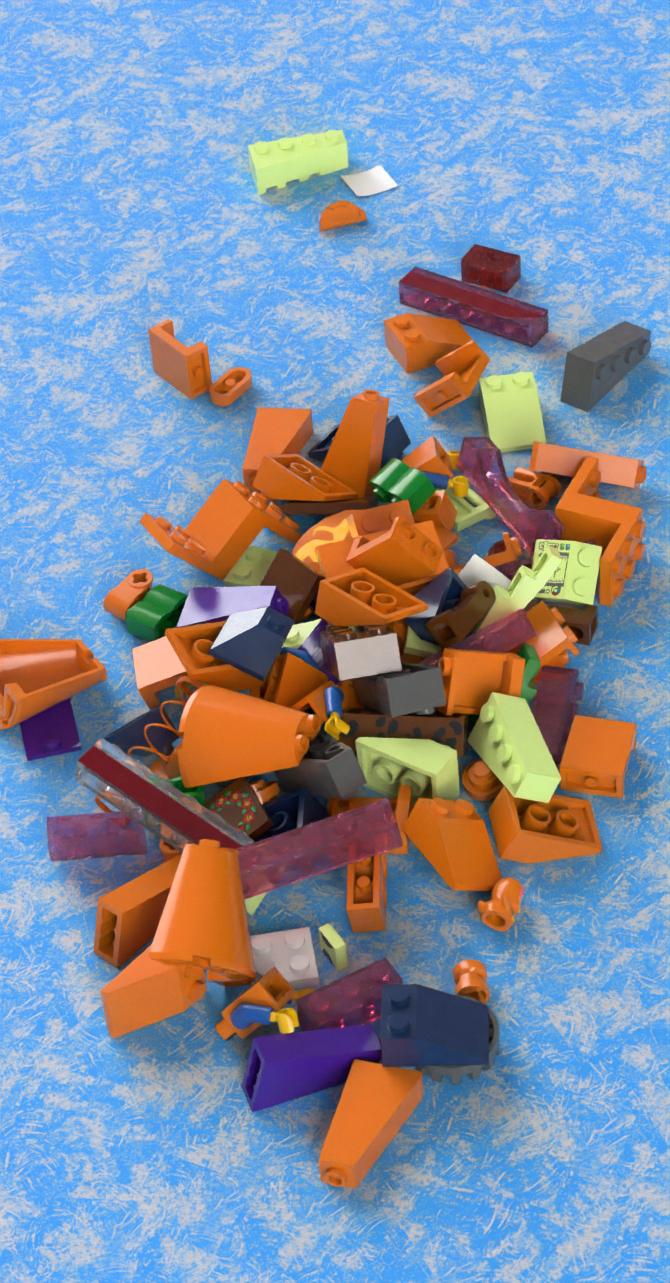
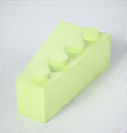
M329 130L326 133L305 134L301 137L281 138L270 142L261 141L248 145L250 171L258 195L267 193L266 189L276 186L277 189L286 187V182L295 179L303 182L315 173L322 176L349 167L347 141L342 130Z
M492 692L487 703L482 706L480 716L467 742L514 797L548 803L562 778L526 699Z

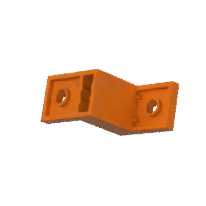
M587 456L555 507L556 540L577 541L602 547L600 558V605L611 607L616 597L622 595L627 578H632L635 564L644 557L646 546L642 543V537L645 533L646 522L642 521V508L601 499V494L598 493V486L601 480V471H598V459Z
M225 478L186 529L179 525L175 528L172 527L173 525L161 515L155 518L145 513L139 521L167 552L222 581L264 527L295 544L303 536L298 530L300 524L288 515L285 517L283 515L284 509L274 501H271L269 504L267 503L268 500L257 491L251 494L249 493L250 489L241 482L236 481L232 483Z

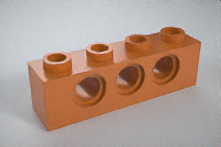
M382 801L349 803V819L383 808ZM388 824L348 837L346 911L353 933L386 930Z

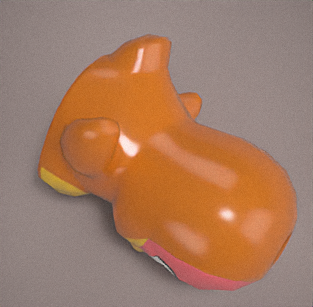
M510 877L499 880L492 890L491 900L487 902L479 901L477 903V908L481 913V920L486 926L496 931L505 932L514 924L515 918L513 915L520 913V904L525 891L518 880Z

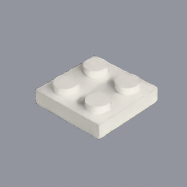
M309 927L250 936L256 969V981L275 966L293 989L320 985Z

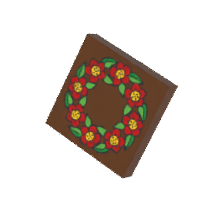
M245 777L235 780L193 812L243 847L274 825Z

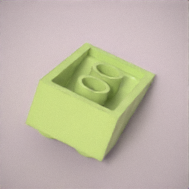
M517 372L500 376L492 375L479 379V404L492 454L533 449L534 441L547 444L533 372Z
M358 737L355 741L357 760L367 780V783L362 786L390 798H398L399 785H412L413 807L418 798L433 799L437 797L443 800H456L460 795L457 751L449 746L430 739Z

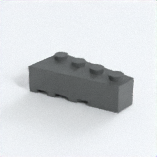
M623 321L567 352L560 402L588 412L648 355L651 349V331Z
M401 662L402 670L354 678L357 702L391 718L416 712L417 715L430 714L435 712L434 707L446 705L441 667Z
M321 731L317 733L314 740H309V749L298 766L274 771L283 792L292 793L306 787L314 797L325 796L326 798L335 797L346 800L355 796L359 792L358 788L367 783L352 748L342 742L338 743L335 738L330 739L327 734H322Z

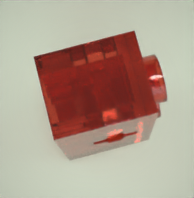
M474 244L461 259V279L467 283L508 293L521 278L520 255Z

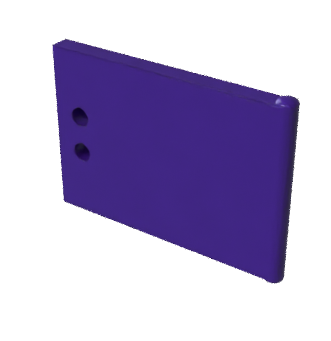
M71 697L20 723L27 761L82 750Z

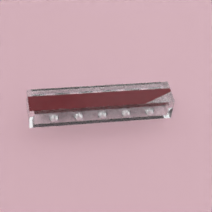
M103 738L77 760L75 779L77 782L181 853H183L185 844L199 845L201 839L220 842V848L238 850V857L252 852L254 840L247 833L236 829L224 821L219 814L212 813L199 804L194 797L184 794L175 788L170 781L159 777L150 771L145 764L134 760L118 746L110 744Z

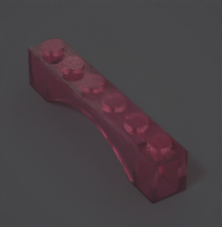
M464 437L456 467L468 479L469 483L512 535L519 539L521 546L530 556H534L537 539L560 540L564 527L563 523L552 510H533L519 499L508 480L501 451L489 437Z

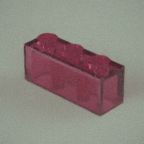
M143 809L47 817L48 849L51 862L147 854Z
M386 957L296 999L299 1027L304 1032L366 1025L381 1018L382 985L403 984V979Z

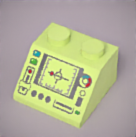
M537 539L531 570L536 565L547 545L559 551L562 561L533 599L584 609L586 604L593 605L602 547L577 541Z

